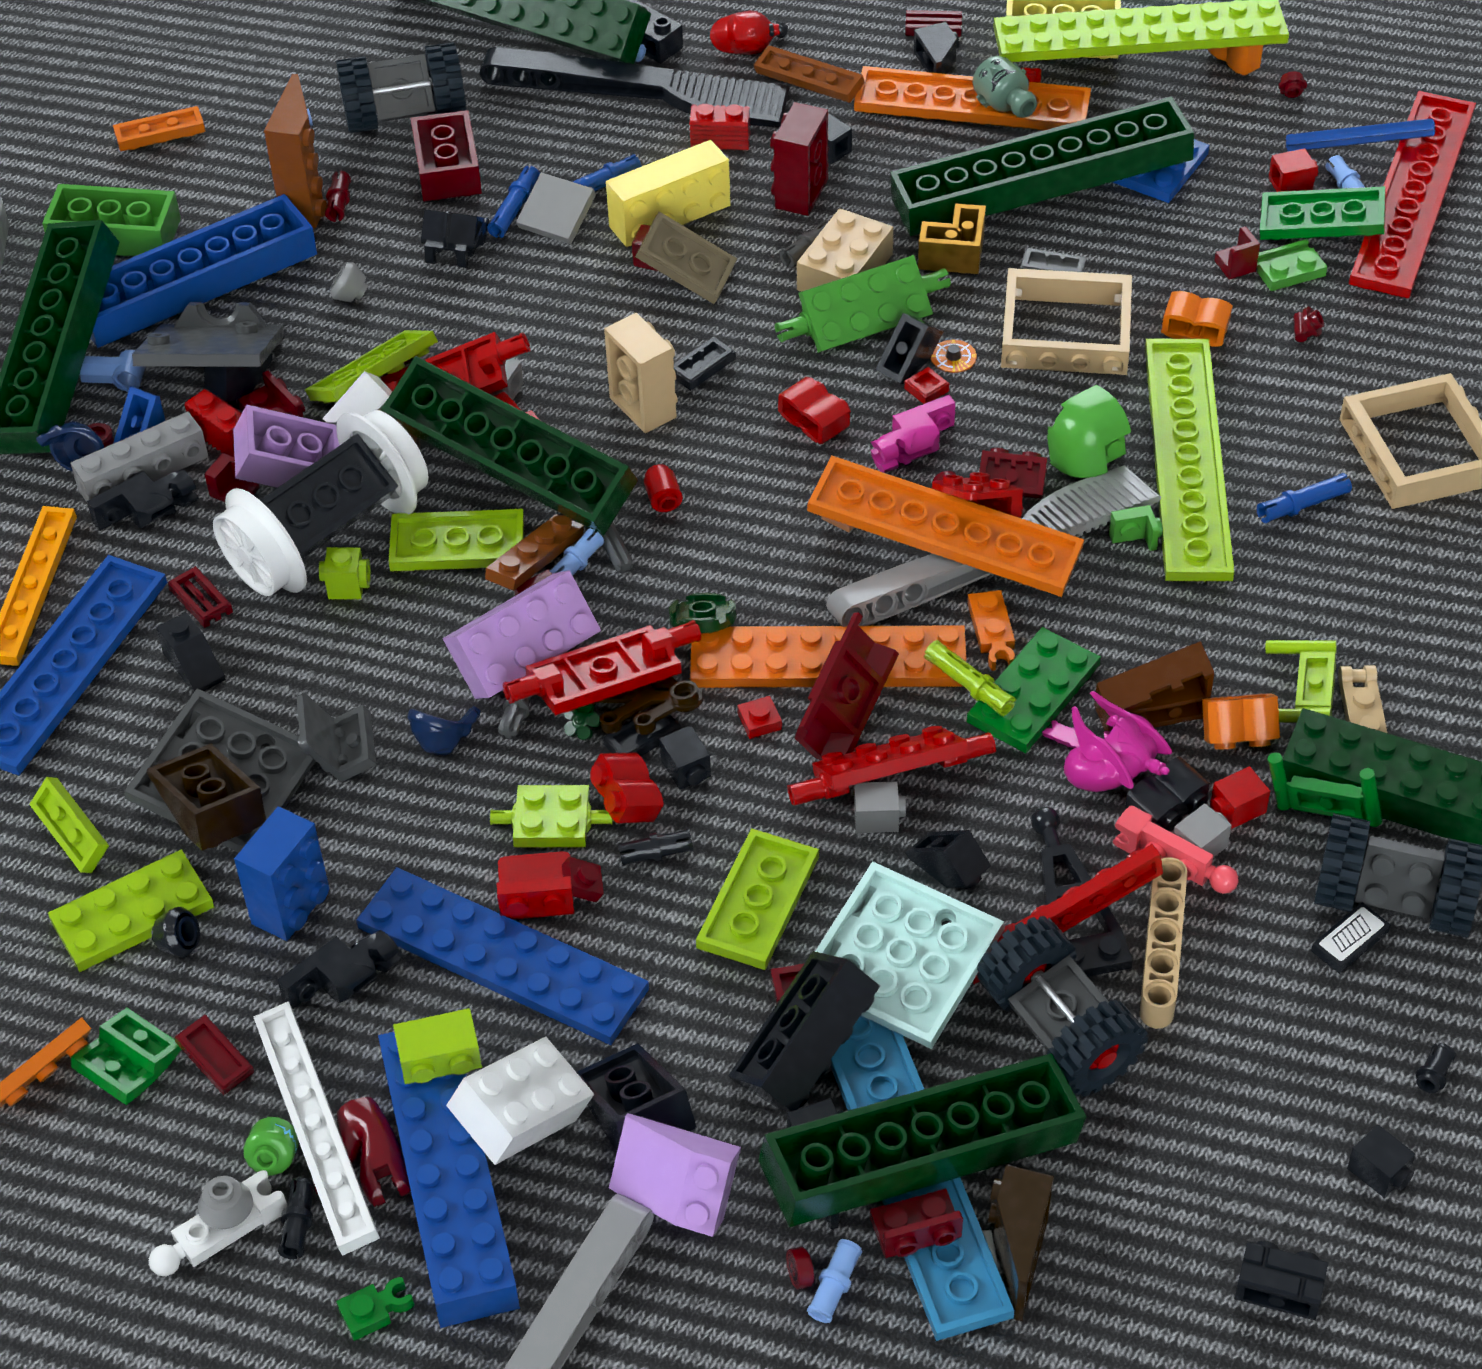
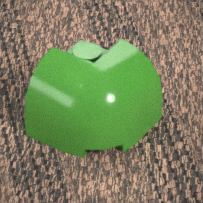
M1095 385L1062 403L1063 410L1057 416L1054 425L1048 427L1047 439L1050 463L1059 471L1071 477L1089 478L1108 473L1107 463L1126 454L1124 436L1131 433L1127 416L1116 398L1105 389Z

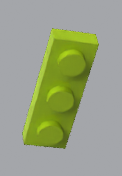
M46 777L29 805L81 873H92L109 845L58 778Z

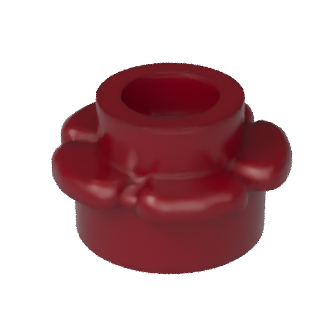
M1288 72L1280 78L1278 88L1280 93L1285 94L1286 97L1295 98L1300 96L1304 89L1307 88V81L1304 80L1300 72Z

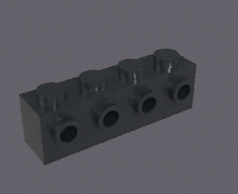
M626 0L641 5L651 13L641 43L646 47L645 56L661 64L683 48L682 24L637 0Z

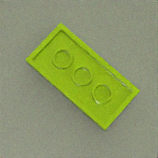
M404 330L306 388L305 391L310 401H323L324 404L330 402L337 403L364 371L378 377L385 373H395L405 367L404 362L410 358L414 359L415 356L420 358L430 352L429 347L438 342L433 331Z
M523 509L423 512L411 513L409 515L407 513L392 514L389 547L390 571L486 568L524 539Z
M751 828L696 938V948L766 970L819 859V849Z
M181 849L48 912V916L80 973L152 938L151 931L155 921L172 908L184 907L194 916H197L214 908L211 896Z

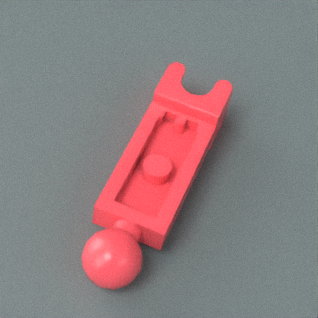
M1129 806L1115 823L1116 829L1121 831L1113 840V844L1118 848L1132 853L1135 850H1142L1153 844L1160 852L1161 859L1172 857L1179 859L1187 867V880L1203 886L1209 879L1211 887L1216 892L1222 894L1231 893L1236 889L1239 882L1236 870L1227 865L1213 866V854L1151 822L1152 815L1135 806Z

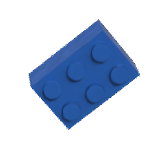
M278 806L237 854L234 861L251 924L288 941L295 931H299L305 925L308 915L315 906L321 904L326 899L329 892V884L315 823Z

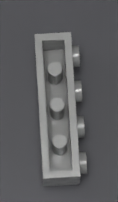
M187 411L77 459L70 464L77 488L87 502L143 471L154 482L172 472L179 471L208 458V452L202 429Z

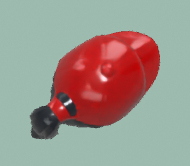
M742 11L716 21L710 31V40L722 52L751 55L762 52L775 36L778 38L786 37L788 26L783 21L774 24L758 11Z

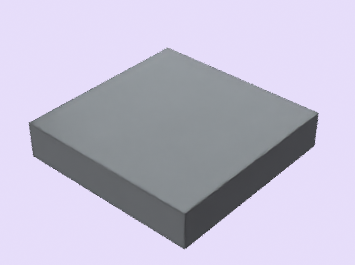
M541 172L516 224L521 229L571 245L596 193L593 188Z

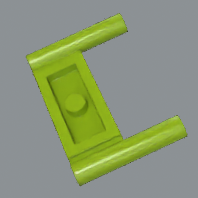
M1266 640V654H1300L1295 709H1278L1279 723H1297L1302 708L1331 716L1337 641Z

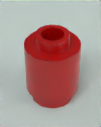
M657 464L646 471L644 486L652 508L658 512H669L676 509L681 504L683 495L673 470L666 465Z

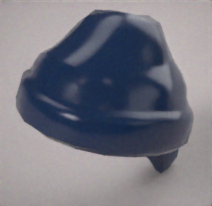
M75 421L66 423L61 427L55 425L47 433L41 434L36 438L40 446L49 445L53 458L69 471H72L71 462L104 448L103 442L97 433L87 425Z
M473 706L461 720L450 721L416 709H410L407 719L410 721L413 735L424 751L430 754L447 755L454 751L462 737H467L470 734L472 724L477 721L481 711Z

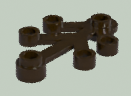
M669 677L665 680L651 683V686L648 684L592 704L595 706L596 703H627L614 711H607L600 716L602 731L607 734L620 731L622 721L653 704H661L649 712H641L634 717L636 732L641 735H648L655 731V722L675 711L691 712L699 707L703 702V694L696 683L692 681L678 682L673 677ZM652 687L665 688L667 691H655Z

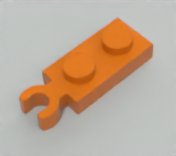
M995 590L968 594L967 603L981 653H989L988 666L990 670H996V660L998 659L1006 660L1009 666L1015 659V653L1012 650L1015 648V638L1002 591Z

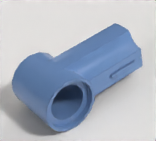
M125 350L120 353L119 357L85 356L79 375L83 383H111L118 389L128 392L130 386L140 387L146 366H133L132 353L135 350Z

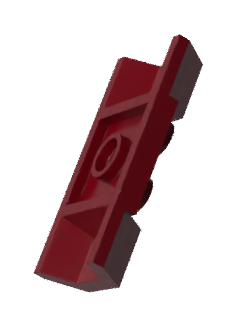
M859 612L853 613L841 640L835 641L808 696L811 702L794 737L814 758L822 760V756L828 753L842 752L844 755L854 751L899 655L895 649L875 643L859 627L863 617Z

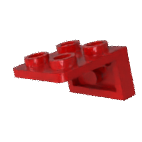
M972 472L970 473V478H963L960 475H943V480L932 481V489L1021 518L1023 512V489L1010 485V480L990 479V474Z
M566 851L501 857L498 860L499 882H496L500 916H506L510 919L574 914L571 876L563 877L562 864L570 857V854Z

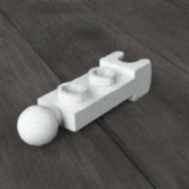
M261 1170L241 1182L248 1187L253 1198L252 1210L241 1224L229 1229H215L206 1225L199 1214L171 1231L176 1242L175 1245L162 1244L151 1251L149 1257L150 1269L158 1276L166 1277L172 1275L178 1270L180 1260L184 1257H187L193 1267L197 1266L261 1224L267 1226L281 1217L283 1209L287 1208L284 1194L281 1191H275L270 1194L272 1187L267 1171Z

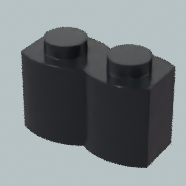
M1180 756L1166 763V767L1170 770L1169 774H1162L1161 776L1154 774L1137 783L1127 793L1125 809L1129 806H1135L1152 815L1151 822L1168 831H1172L1181 822L1182 816L1194 812L1204 803L1206 804L1210 783Z

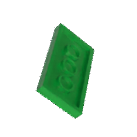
M1385 186L1263 192L1260 240L1384 234Z
M1041 627L994 682L1001 689L1015 697L1016 701L1014 702L1013 709L1007 715L1000 716L983 701H978L967 713V723L986 733H991L993 737L1026 754L1042 735V731L1049 727L1052 723L1051 721L1059 715L1100 666L1101 656Z

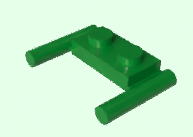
M1275 752L1268 756L1278 809L1288 810L1293 808L1294 810L1332 817L1333 813L1371 821L1370 826L1372 827L1382 824L1374 770L1365 768L1360 771L1362 787L1300 776H1293L1291 782H1287L1282 755Z

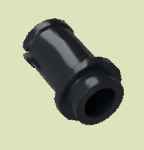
M1444 1043L1433 1044L1424 1066L1417 1069L1416 1083L1423 1091L1436 1093L1445 1087V1076L1456 1057L1455 1051L1450 1046Z

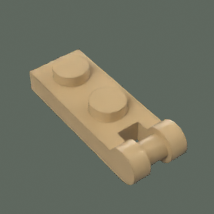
M1365 665L1363 669L1339 666L1338 680L1346 721L1387 733L1377 683L1376 666ZM1353 683H1363L1364 687H1354Z

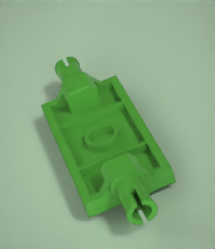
M912 255L798 293L802 303V312L798 317L775 323L776 332L788 329L787 332L781 333L777 337L780 342H785L805 334L814 340L819 353L897 327L903 313L919 319L933 314L927 294L943 288H949L951 286L950 278L938 281V279L949 274L945 268L921 276L915 257Z

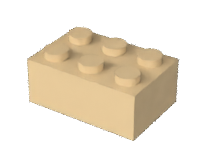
M839 208L797 261V290L802 292L885 265L893 255V226Z
M637 313L604 328L610 399L645 434L677 418L676 403L678 399L675 393L676 373L673 361L675 350L670 341L664 340L656 332L650 322H646Z

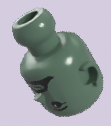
M992 56L984 60L977 67L972 83L974 91L978 94L976 98L985 108L990 105L996 111H1012L1015 116L1025 118L1030 116L1037 107L1036 96L1028 91L1029 82L1025 75L1026 71L1024 68L1021 69L1016 62L1013 64L1006 57Z

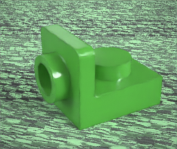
M1150 505L1111 511L1109 536L1112 543L1145 538L1149 550H1157L1158 538L1163 535V527L1160 518H1155Z

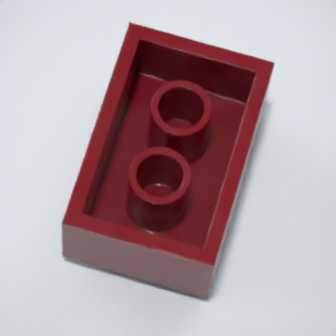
M794 102L789 112L783 114L781 126L778 131L773 132L770 141V148L774 149V156L771 162V172L774 173L771 195L775 196V209L809 216L828 181V109Z
M469 110L411 117L423 201L482 194Z

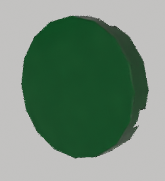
M693 593L686 596V601L679 603V599L671 604L669 607L670 625L676 627L694 620L698 624L701 633L723 630L732 625L737 619L736 605L732 599L726 601V596L719 593Z

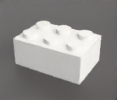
M545 1036L463 1078L446 1106L493 1164L496 1165L575 1122L594 1096V1093Z

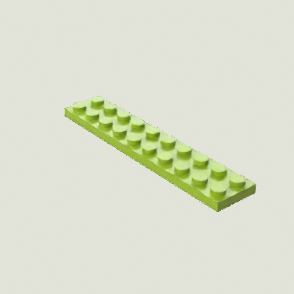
M1234 0L1231 2H1206L1201 4H1177L1172 6H1148L1143 8H1120L1025 16L1010 15L996 17L993 23L999 56L1006 57L1011 62L1288 43L1289 32L1278 0Z
M1146 339L1145 356L1157 492L1161 496L1158 504L1163 527L1161 538L1165 581H1233L1234 563L1209 339Z

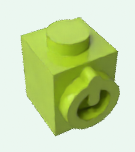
M327 547L325 561H320L319 579L320 581H325L328 599H362L363 588L370 587V560L362 559L361 548Z

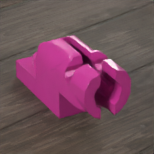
M947 395L893 415L892 432L871 442V445L874 447V449L870 450L871 455L880 472L886 473L898 468V461L907 465L912 460L939 450L940 431L954 426L955 401L952 397Z

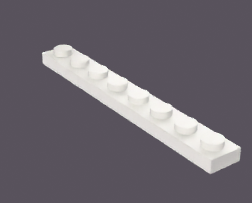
M289 1001L254 1016L256 1026L338 1249L343 1256L380 1239Z

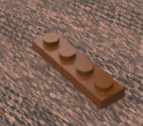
M770 45L767 46L754 64L755 71L758 74L848 103L853 100L865 83L862 74Z
M555 514L487 566L485 579L510 590H516L564 552L567 547L583 536L584 525L573 521L567 516Z

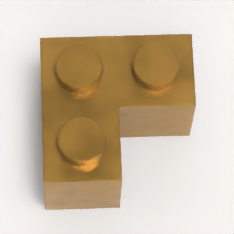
M955 204L953 224L922 221L919 238L918 269L938 271L945 268L947 272L979 274L986 206Z

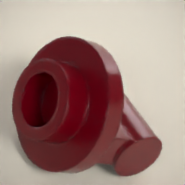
M1308 306L1303 309V312L1294 314V333L1297 342H1304L1312 335L1317 337L1322 334V327L1325 324L1318 310H1313Z

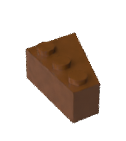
M1201 641L1098 682L1096 693L1125 711L1146 718L1154 728L1203 718L1202 699L1211 698L1215 672ZM1095 701L1094 706L1103 729L1109 732L1113 729L1112 726L1106 724L1110 716Z

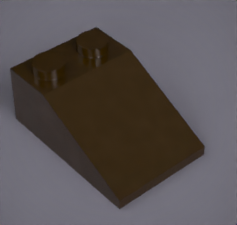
M212 744L147 769L149 778L185 835L202 851L208 848H215L222 842L236 836L248 834L255 828L262 826L266 821L260 787Z
M1006 1165L1003 1179L995 1178L990 1196L992 1204L988 1222L995 1224L993 1241L1006 1290L1015 1310L1014 1320L1023 1321L1049 1219L1054 1176Z

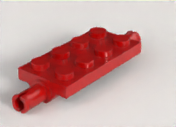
M493 332L425 359V361L491 394L508 387L505 371L506 360L528 353L531 349L524 332L504 341H500L498 335ZM408 367L381 377V380L393 392Z
M691 620L688 623L670 629L662 627L654 630L649 625L525 666L526 676L509 682H503L504 695L510 704L538 695L542 697L554 715L569 712L573 709L681 674V661L674 653L675 648L701 641V631L698 624Z
M931 726L924 728L922 734L910 737L908 734H902L889 738V743L876 746L875 743H866L855 747L856 751L844 755L842 752L828 753L822 756L821 761L812 763L816 778L787 786L791 804L796 806L822 798L830 799L849 793V786L934 763H938L944 768L962 764L969 759L995 753V740L989 732L963 739L942 726Z

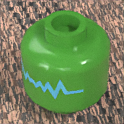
M267 1117L259 1120L252 1127L243 1147L244 1158L248 1166L255 1172L267 1171L269 1176L283 1173L291 1165L299 1146V1140L293 1125L279 1117Z

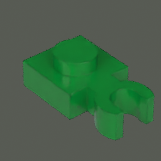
M402 1277L390 1280L386 1284L385 1289L379 1293L374 1284H371L336 1301L337 1308L353 1341L391 1324L388 1313L392 1311L403 1313L414 1306L411 1294L402 1298L394 1297L396 1293L406 1289Z

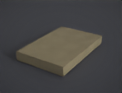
M658 212L635 256L713 304L719 298L737 260L736 257L661 212Z

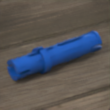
M632 154L618 162L606 163L604 168L573 182L593 188L596 192L606 187V180L640 168L642 165L639 158Z
M525 166L519 178L509 186L507 197L487 226L488 232L493 237L497 238L499 235L502 238L505 236L520 208L526 203L540 175L537 168L530 166L529 169L528 166Z
M1340 473L1337 476L1296 491H1284L1280 497L1259 503L1257 505L1258 517L1266 515L1261 521L1269 523L1286 515L1290 517L1298 515L1302 509L1350 493L1352 489L1350 479L1342 481V479L1347 478V475Z

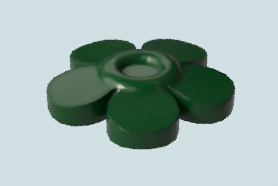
M592 703L564 713L565 718L570 720L564 725L566 735L574 737L577 734L578 738L583 741L589 740L592 737L593 732L589 726L596 728L601 724L600 715L593 712L594 705Z

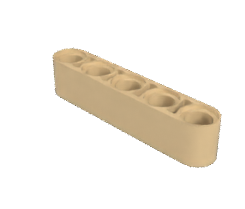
M1172 857L1161 859L1163 874L1152 880L1140 1018L1144 1024L1155 1029L1167 1027L1172 1022L1178 993L1187 867L1182 861Z

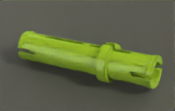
M939 640L933 641L927 647L926 654L924 655L925 659L964 686L976 701H983L1000 716L1007 715L1013 709L1014 702L1016 701L1015 697L995 684L994 678L990 675H983Z

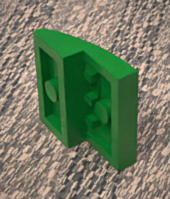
M126 1007L99 1026V1038L71 1056V1068L127 1105L144 1092L167 1069L182 1049L177 1045L175 1039Z

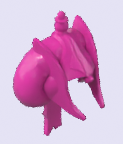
M1091 691L1090 694L1110 716L1106 724L1113 727L1109 732L1104 731V739L1096 736L1085 726L1076 706L1072 707L1074 728L1052 720V728H1046L1042 731L1043 736L1073 748L1066 757L1064 774L1072 785L1084 791L1101 792L1115 789L1122 785L1132 789L1134 787L1132 779L1141 772L1149 770L1151 773L1159 776L1162 774L1167 775L1170 772L1169 768L1166 767V763L1155 759L1157 753L1168 755L1172 754V750L1163 736L1154 729L1153 725L1146 718L1125 711L1095 691Z

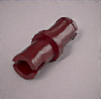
M337 171L333 173L331 187L328 188L326 193L328 204L325 216L333 222H336L337 214H339V221L344 218L345 206L350 200L348 189L351 177L345 171H340L339 178Z

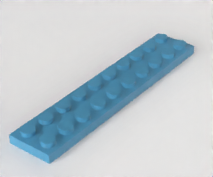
M860 1016L853 1026L851 1037L844 1044L840 1045L832 1057L831 1069L848 1111L924 1089L903 1035L863 1016ZM960 1177L882 1200L883 1204L887 1205L946 1188L955 1211H960L962 1214V1237L957 1238L948 1245L928 1246L904 1257L936 1341L1014 1318L1015 1310Z

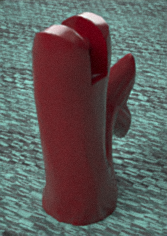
M360 1097L345 1103L337 1112L338 1129L351 1164L355 1161L362 1146L360 1184L368 1201L374 1207L386 1203L382 1195L381 1184L377 1180L390 1174L392 1175L393 1185L397 1187L400 1196L410 1193L411 1189L401 1148L387 1118L376 1101L371 1097Z

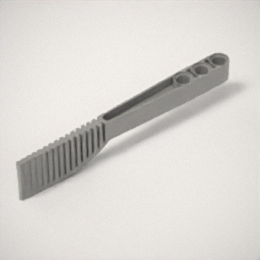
M1123 465L1109 470L1108 473L1080 480L1053 492L1033 506L1022 519L1073 536L1076 534L1082 536L1084 531L1089 533L1091 528L1096 530L1099 528V525H1107V522H1110L1111 511L1146 505L1151 506L1160 502L1161 496ZM932 553L835 590L828 597L826 607L842 627L848 626L853 613L856 612L863 616L859 626H868L917 607L992 573Z
M619 1193L612 1197L504 1369H561L649 1232L654 1219V1213H652L651 1209Z

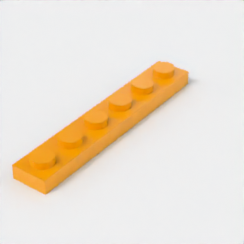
M42 506L0 611L1 665H20L77 519L75 509Z

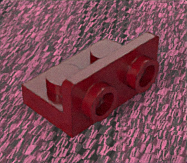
M269 370L262 373L265 386L238 399L239 407L242 411L247 404L303 417L305 412V406L300 397L297 395L293 396L288 391L284 381L281 378L276 379Z
M991 448L990 451L982 450L979 472L990 474V479L1010 480V485L1023 489V497L1042 499L1047 473V457H1042L1041 454L1031 451L1023 452L1020 455L1009 453L1008 450L1003 448Z
M946 1188L870 1209V1220L885 1258L896 1255L898 1257H906L915 1253L918 1249L932 1245L945 1246L962 1237L963 1217L960 1211H955Z

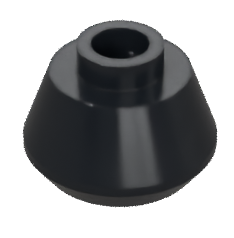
M174 907L155 921L151 936L154 944L160 951L177 957H187L199 943L200 927L196 917L184 907Z

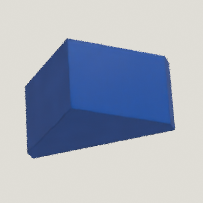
M133 386L129 387L113 444L166 421L160 396Z

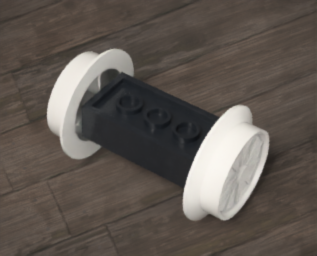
M373 410L364 417L356 413H345L338 418L336 424L337 438L340 446L260 500L251 493L239 488L232 489L227 493L225 499L226 510L214 518L213 530L218 545L227 561L247 585L264 596H271L281 588L298 593L305 588L307 583L306 570L302 560L307 555L380 504L395 514L406 513L409 515L416 509L417 493L428 484V470L416 443L393 417L379 410Z

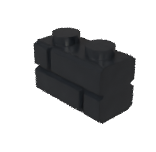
M1247 1241L1234 1299L1316 1321L1329 1262L1321 1261L1317 1255L1311 1252L1301 1251L1294 1254L1279 1250L1277 1245L1268 1241H1258L1256 1243Z

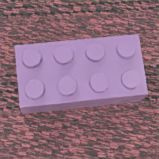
M570 570L553 573L442 639L474 698L480 699L490 698L502 691L503 682H509L526 676L525 666L561 655L597 634L601 629Z

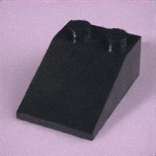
M639 1043L576 1072L594 1093L587 1106L616 1150H618L627 1113L686 1131L697 1128L686 1089Z

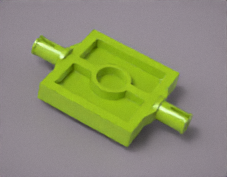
M518 785L517 799L512 810L491 809L490 811L491 825L512 824L514 847H586L587 833L591 828V824L613 825V819L606 810H591L589 785Z

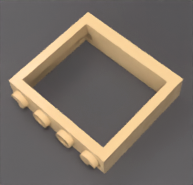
M1008 268L1001 368L1127 375L1130 352L1132 275ZM1015 300L1121 306L1119 345L1012 339Z
M1452 373L1344 397L1340 422L1392 509L1482 489V421L1479 418L1478 410L1471 405L1465 395L1464 388L1458 385ZM1443 402L1479 460L1405 477L1370 418Z

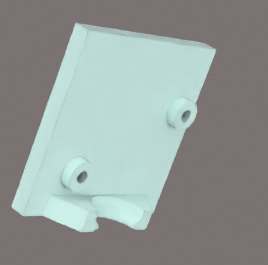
M872 861L815 952L850 960L880 985L874 995L873 1004L861 1016L932 1049L979 972L977 968L980 963L984 962L981 959L984 953L991 952L992 948L990 946L995 940L999 939L1005 929L1004 921ZM943 921H950V922H951V923H947V924H945V925L942 926V922H943Z

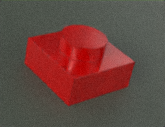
M770 696L737 705L738 716L749 739L782 730V719Z

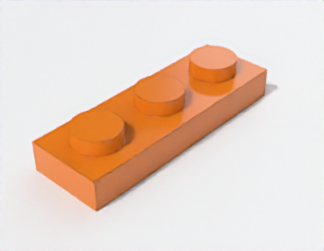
M198 106L113 125L120 152L206 132Z
M82 1017L0 1082V1107L5 1103L9 1107L15 1105L28 1093L25 1088L36 1078L40 1083L43 1082L59 1068L55 1064L66 1054L71 1058V1056L89 1044L86 1038L92 1028Z

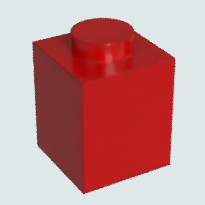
M1305 148L1272 155L1268 178L1277 192L1313 190L1315 177L1318 176V165Z
M1249 766L1214 782L1210 807L1215 812L1223 814L1232 825L1231 829L1267 812L1270 790Z

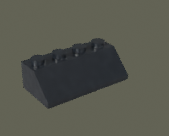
M813 951L728 1077L776 1108L787 1112L801 1108L808 1101L810 1090L818 1078L824 1075L830 1068L832 1057L840 1045L844 1044L851 1037L853 1026L861 1014L866 1012L873 1004L874 995L880 985L850 960Z

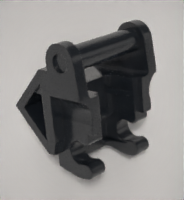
M424 209L421 243H425V262L436 264V253H440L441 249L454 251L458 267L468 268V257H473L475 249L485 244L488 235L487 226L490 223L489 218Z

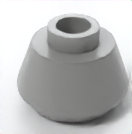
M354 262L345 263L335 277L329 290L333 299L352 302L354 299L360 300L368 288V284L364 283L366 276Z
M218 1176L210 1180L205 1185L198 1201L200 1218L206 1225L215 1229H229L241 1224L249 1216L253 1207V1198L248 1187L230 1176Z

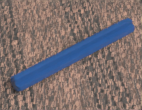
M1422 119L1286 135L1287 151L1304 148L1312 150L1431 137L1435 135V122L1433 119Z

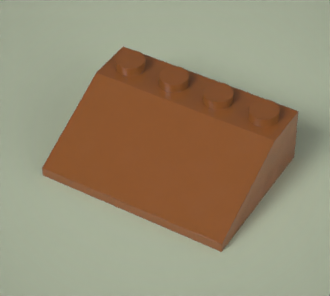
M292 74L264 129L276 197L285 194L311 226L316 229L320 218L325 216L327 202L322 197L323 179L318 174L319 157L318 153H315L313 146L314 130L310 128L298 74Z

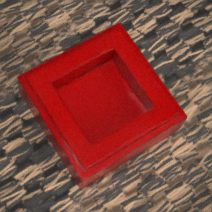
M927 367L905 380L904 389L921 403L925 404L949 391V382L930 367Z

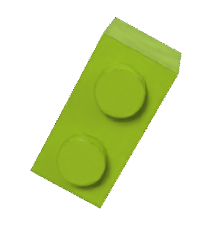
M470 1008L393 1024L405 1084L414 1082L425 1083L433 1078L451 1074H466L471 1070L482 1068Z

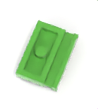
M1307 239L1259 252L1257 273L1270 291L1326 276L1327 265L1314 248L1308 246L1309 242Z

